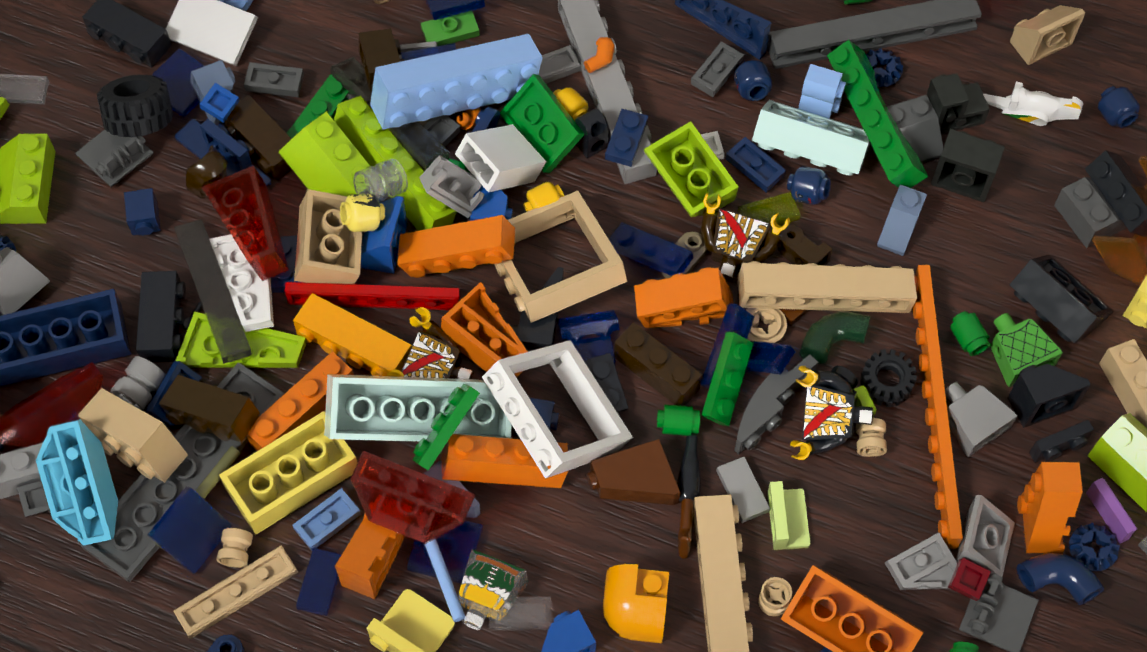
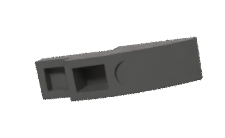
M808 355L789 372L780 364L758 387L744 412L739 426L734 450L737 454H740L746 448L748 450L754 448L761 440L760 436L765 431L772 432L781 424L784 405L792 400L795 396V391L802 386L796 382V379L803 380L807 376V373L800 371L799 367L806 366L812 371L817 368L818 362L811 355Z

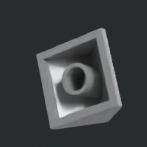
M976 495L968 509L962 532L963 539L959 545L956 561L958 563L959 559L965 558L991 571L989 576L997 574L1003 577L1015 522L982 495Z

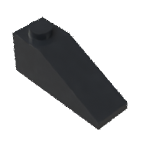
M558 267L540 290L563 281L564 268ZM525 311L522 312L519 325H514L513 330L528 352L554 345L559 311L532 323Z

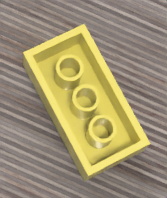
M325 411L219 474L225 489L255 535L360 471L356 456L345 440L329 439L324 435Z

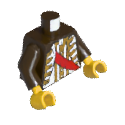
M708 193L705 194L703 203L707 210L703 212L701 233L705 248L712 252L711 259L721 263L719 270L725 280L733 281L737 268L740 269L742 263L752 261L763 263L774 254L782 237L781 231L790 224L789 217L786 219L784 226H780L776 222L779 213L771 218V224L719 208L717 213L715 209L720 206L721 196L718 194V202L716 204H709L707 201Z
M420 307L416 309V312L421 315L422 320L419 321L417 317L413 316L410 318V324L414 327L422 326L423 331L418 330L402 371L395 369L387 373V376L472 379L474 371L460 366L462 362L461 351L458 349L457 344L433 320L430 321V312L426 308Z

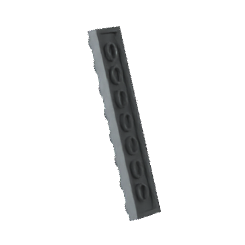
M237 363L217 386L218 388L249 397L260 412V415L284 395L282 391L240 363ZM184 424L174 436L188 454L165 483L156 477L148 479L141 474L118 500L114 538L84 546L80 544L81 547L130 583L159 549L154 541L228 449L233 446L241 452L248 443L247 437H245L242 443L231 439L224 441L213 433L207 431L199 433L189 425Z

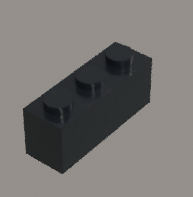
M97 0L82 16L86 25V31L92 38L105 41L117 52L123 51L138 64L144 63L153 68L172 46L166 29L114 0Z
M1105 150L1085 170L1130 233L1146 237L1147 190L1121 155Z
M177 271L142 272L136 351L140 357L150 362L176 361L178 351L183 343L182 334L179 333V325L184 324V309L181 307V299L186 297V286L184 281H180Z

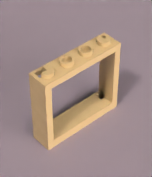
M575 191L561 197L556 202L535 208L508 220L515 227L514 243L575 218L603 263L533 294L529 293L511 259L494 264L499 276L505 275L504 283L509 294L517 296L514 300L519 312L525 311L531 323L627 282L623 261L579 191Z

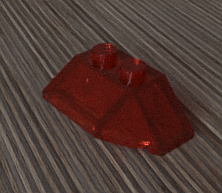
M93 362L85 365L84 368L76 369L60 377L1 415L0 444L29 447L43 443L50 426L79 420L80 418L77 415L97 394L104 379Z
M366 451L362 452L351 477L352 484L371 523L424 544L462 525L475 497L474 493Z

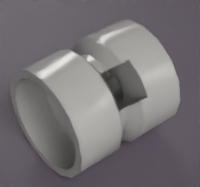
M135 356L125 370L127 376L119 378L110 391L113 395L143 411L153 398L150 392H157L166 374L147 359Z

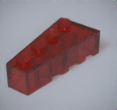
M254 166L202 187L245 258L262 281L289 270L267 185Z

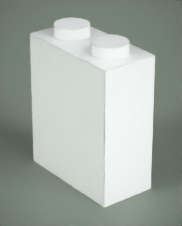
M513 124L466 133L455 153L488 192L535 182L546 163L545 159Z

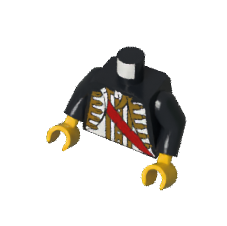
M806 366L799 367L800 371L807 373L805 379H796L797 383L807 387L802 440L807 441L805 443L798 440L791 441L790 446H800L801 448L797 455H791L792 458L804 460L809 455L827 452L844 444L853 435L854 423L872 425L873 407L856 406L857 391L852 390L850 383L835 372L812 371Z

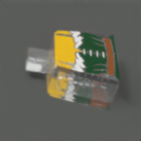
M472 549L458 596L461 606L469 609L463 623L472 629L480 630L486 617L502 621L529 582L526 570Z

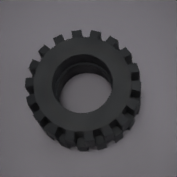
M153 75L126 76L107 83L97 93L103 126L112 135H118L119 137L148 135L166 127L172 121L173 111L168 87L162 78H157Z

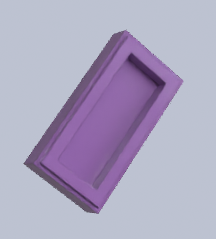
M1100 478L1094 481L1086 494L1111 532L1115 534L1119 544L1129 540L1137 530V527L1105 479Z

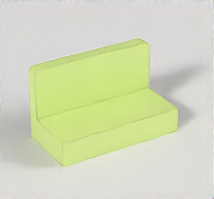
M782 481L770 482L767 496L770 507L773 549L809 548L810 536L804 490H783Z

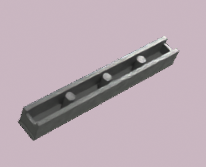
M932 0L772 31L769 33L767 51L769 52L774 69L828 59L827 55L848 39L865 52L870 49L875 50L977 30L975 21L976 18L981 17L982 13L976 0Z

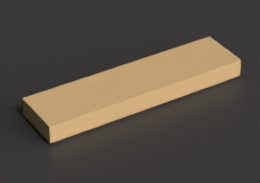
M281 545L173 612L191 639L296 575L298 571Z

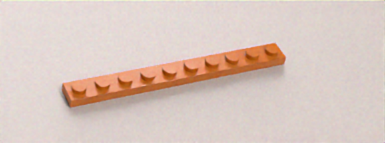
M918 265L914 275L917 300L913 306V317L918 319L919 328L916 329V343L921 345L922 354L919 355L920 372L925 374V381L922 382V396L928 400V408L925 410V422L927 426H931L928 449L929 453H934L935 460L931 467L932 480L937 481L938 492H935V508L941 512V520L938 522V533H940L949 549H957L963 536L930 265Z

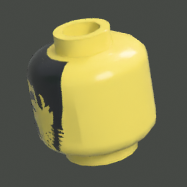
M351 194L340 206L341 222L352 232L375 231L379 227L380 221H383L385 218L384 205L379 203L377 197L373 194Z

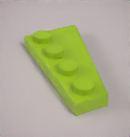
M194 312L176 361H180L190 368H234L237 363L242 364L246 368H298L307 341L305 337L268 328L245 332L241 322Z

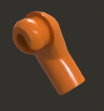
M600 37L596 41V45H598L596 55L584 61V66L588 73H592L611 63L615 48L612 39Z
M480 107L462 112V117L457 116L456 121L461 129L470 130L474 128L476 118L481 111Z

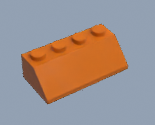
M812 565L781 617V620L832 652H912L924 633L920 628L817 565Z

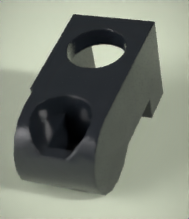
M594 108L575 119L576 124L585 134L576 145L587 159L608 147L607 122L599 109Z

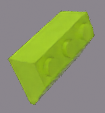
M327 111L304 127L278 152L306 188L310 190L348 197L351 194L366 193L379 180V176Z
M691 121L644 149L645 154L691 217L702 216L704 210H707L703 203L706 193H708L707 201L709 204H716L718 202V194L721 196L720 206L715 211L736 199L739 186Z
M18 134L0 148V224H43L47 222L55 159V149L48 134Z
M1131 413L1122 415L1103 434L1088 454V457L1147 512V428Z

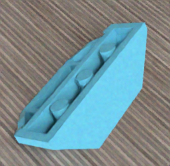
M81 419L50 426L36 458V464L52 519L68 533L76 537L77 541L83 546L113 539L118 498L102 442Z

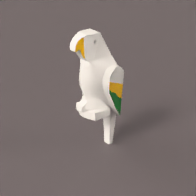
M1017 81L1012 95L1006 96V98L983 94L987 104L1002 109V114L1038 126H1044L1054 120L1078 119L1083 106V102L1077 97L1073 96L1072 99H1066L1043 91H1029L1023 87V83Z

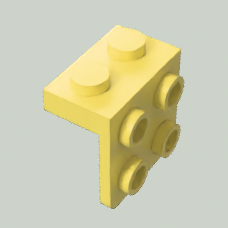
M406 589L381 622L373 618L367 626L370 643L383 652L386 650L389 652H436L454 628L455 622L450 615L412 590Z

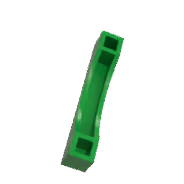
M848 39L830 52L827 57L834 71L843 73L841 81L846 82L844 91L889 181L898 188L900 185L912 188L927 178L928 175L918 155L889 113L878 90L874 69L865 52Z

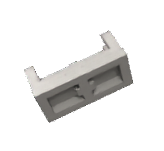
M440 155L419 177L427 194L467 218L471 216V212L484 197V193L479 191L473 198L482 184L473 175Z

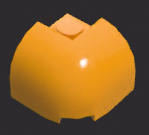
M637 564L615 565L606 571L603 613L610 628L617 632L619 637L635 641L662 643L669 572L638 569Z

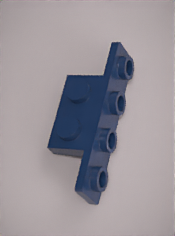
M192 119L175 134V139L199 159H202L209 152L211 145L218 150L228 163L226 167V180L251 200H255L271 185V179L252 165L248 146L240 139L237 141L233 139L223 125H216L209 119L200 124L195 119Z

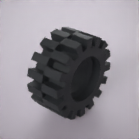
M886 349L880 350L879 355L875 352L865 363L860 385L866 387L872 400L874 398L878 399L876 404L881 406L883 401L886 402V407H891L893 402L898 406L902 400L906 401L912 393L917 379L915 375L916 368L915 366L911 367L912 360L910 358L906 361L904 360L905 354L902 352L898 357L895 356L896 350L891 349L889 354H886ZM881 370H891L899 376V383L894 387L885 386L879 382L877 374Z

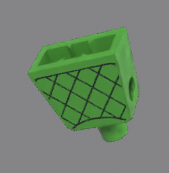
M1005 313L993 322L999 333L995 335L992 341L991 350L1008 387L1013 386L1020 375V371L1031 365L1039 367L1045 364L1055 366L1063 353L1032 319L1015 324L1009 313Z

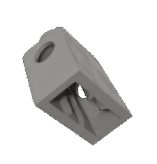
M8 247L0 251V313L5 315L16 312L50 282L32 264Z
M954 382L945 389V395L952 403L947 408L949 428L967 457H970L1010 429L1017 418L1015 412L984 386L978 385L966 393L958 382Z

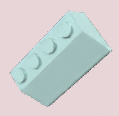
M769 100L761 109L752 141L757 142V146L762 149L773 150L776 148L784 151V155L795 159H799L800 156L811 159L810 163L816 166L826 167V165L836 167L839 173L852 176L853 173L859 174L870 145V141L862 128Z

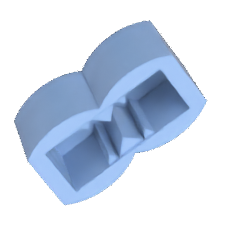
M810 64L804 80L798 109L826 118H830L832 112L838 113L846 82L841 81L843 73Z

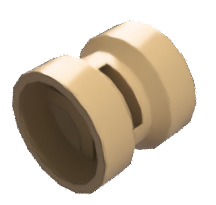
M873 418L872 425L856 423V433L859 435V440L856 443L857 453L866 457L884 455L887 452V442L883 438V435L886 433V422L879 418Z
M237 528L224 529L221 536L223 548L218 551L217 562L229 567H246L249 559L246 551L252 544L253 534Z
M779 577L769 578L764 582L759 594L758 603L765 614L780 616L786 611L792 598L790 584Z

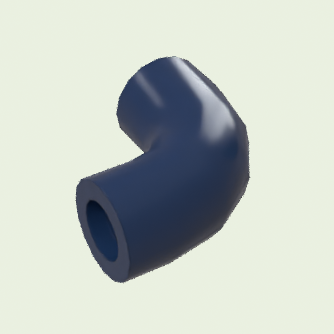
M1045 553L1029 558L1018 564L1016 568L1019 579L1030 592H1034L1045 585L1059 584L1069 591L1078 605L1089 602L1104 590V586L1083 562L1066 554Z

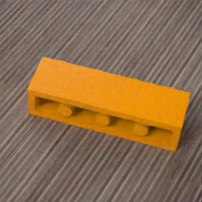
M313 293L293 319L296 334L305 337L307 343L313 341L319 344L328 354L333 351L336 355L338 354L345 358L354 368L361 369L362 367L370 371L372 376H387V373L395 369L402 371L412 347L411 344Z

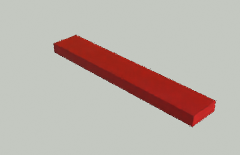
M304 282L285 283V294L290 305H304L312 293L336 306L398 309H418L424 307L427 310H451L461 300L460 288Z

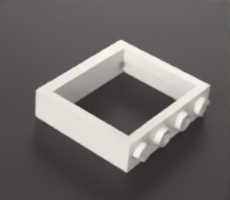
M571 340L498 360L482 376L545 479L591 463L592 460L617 453L633 438ZM550 363L599 441L563 452L514 373Z

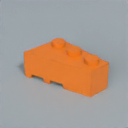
M707 267L695 273H679L672 275L671 278L662 280L651 279L643 282V284L634 285L637 317L645 328L682 326V321L699 320L700 325L709 324V319L726 318L727 323L736 322L733 294L719 268Z
M482 282L475 286L441 318V329L457 344L458 349L486 372L498 360L528 352L510 324H507L499 313L496 303H493L485 292ZM523 371L518 372V373H514V375L516 376V378H517Z
M1041 462L1036 472L1032 473L1030 482L1025 485L1022 495L1018 496L1017 508L1019 514H1023L1026 553L1063 554L1065 546L1062 536H1069L1071 530L1070 526H1066L1068 517H1075L1083 492L1079 462Z
M380 495L377 496L374 503L368 505L363 521L335 565L341 586L376 599L414 520L412 508Z

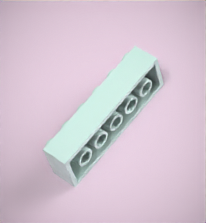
M327 374L324 435L329 439L420 441L422 438L427 439L433 430L431 424L434 418L440 412H445L450 404L448 402L449 396L456 387L461 388L463 384L471 386L480 394L453 434L511 439L512 424L484 380Z

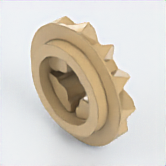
M747 308L740 321L741 333L747 337V340L756 343L759 347L762 345L772 346L777 341H781L787 329L786 317L780 309ZM759 317L764 324H770L767 334L762 328H757Z

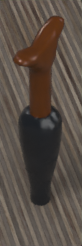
M696 435L686 437L685 451L677 480V486L680 491L679 501L681 502L678 551L682 559H686L690 552L694 497H699L701 492V476L697 450L698 437Z

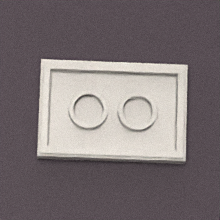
M179 0L166 30L170 40L237 66L258 17L218 0Z

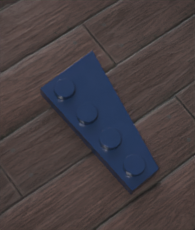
M675 0L676 6L758 60L766 54L771 27L770 21L724 0Z

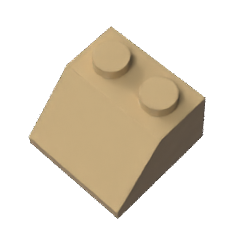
M1062 5L1051 10L1045 9L1038 16L1030 20L1024 19L1014 27L1010 43L1027 65H1030L1072 45L1084 18L1085 11L1081 8Z

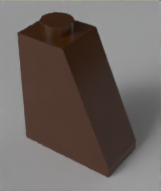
M659 439L592 460L590 463V472L587 473L588 482L592 490L597 489L600 499L666 505L679 503L680 491Z

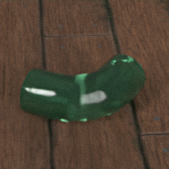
M842 311L824 315L812 324L800 348V356L805 359L808 355H811L818 364H823L828 360L831 347L838 341L848 340L864 344L871 316Z

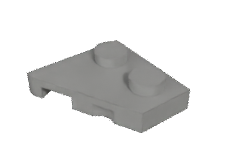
M937 533L886 561L885 565L900 590L950 589L948 585L957 566V561L940 533Z

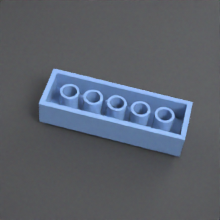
M525 34L375 67L370 106L382 129H388L413 122L426 121L443 115H451L460 111L477 109L494 103L499 104L511 100L533 74H539L543 57L531 36Z

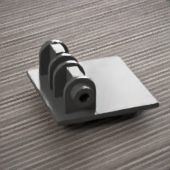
M103 130L79 149L75 155L112 188L154 154V152L144 144L146 141L143 136L119 137Z
M991 574L980 599L977 601L970 599L959 630L1008 652H1020L1038 599L1005 586L1002 583L1003 578L1001 576Z

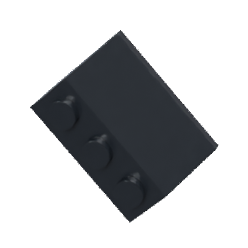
M1050 255L1031 259L1009 284L1015 290L1014 294L1024 303L1029 302L1037 309L1035 311L1037 316L1057 327V333L1068 342L1076 343L1083 340L1114 312Z

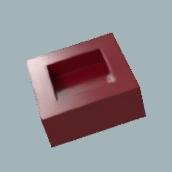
M961 558L957 563L948 588L977 601L982 595L991 571L965 558Z

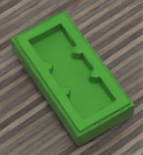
M472 9L421 23L425 41L437 42V47L480 36Z

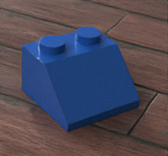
M400 196L380 202L385 208V218L383 221H380L379 227L375 231L364 233L361 245V268L395 273L400 234L406 233L408 226L404 198Z

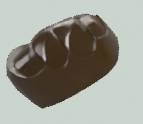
M212 145L209 148V152L201 160L188 167L186 172L187 190L203 199L212 198L219 194L227 179V160Z

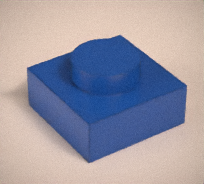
M214 83L199 105L202 110L224 123L238 104L239 97L219 84Z

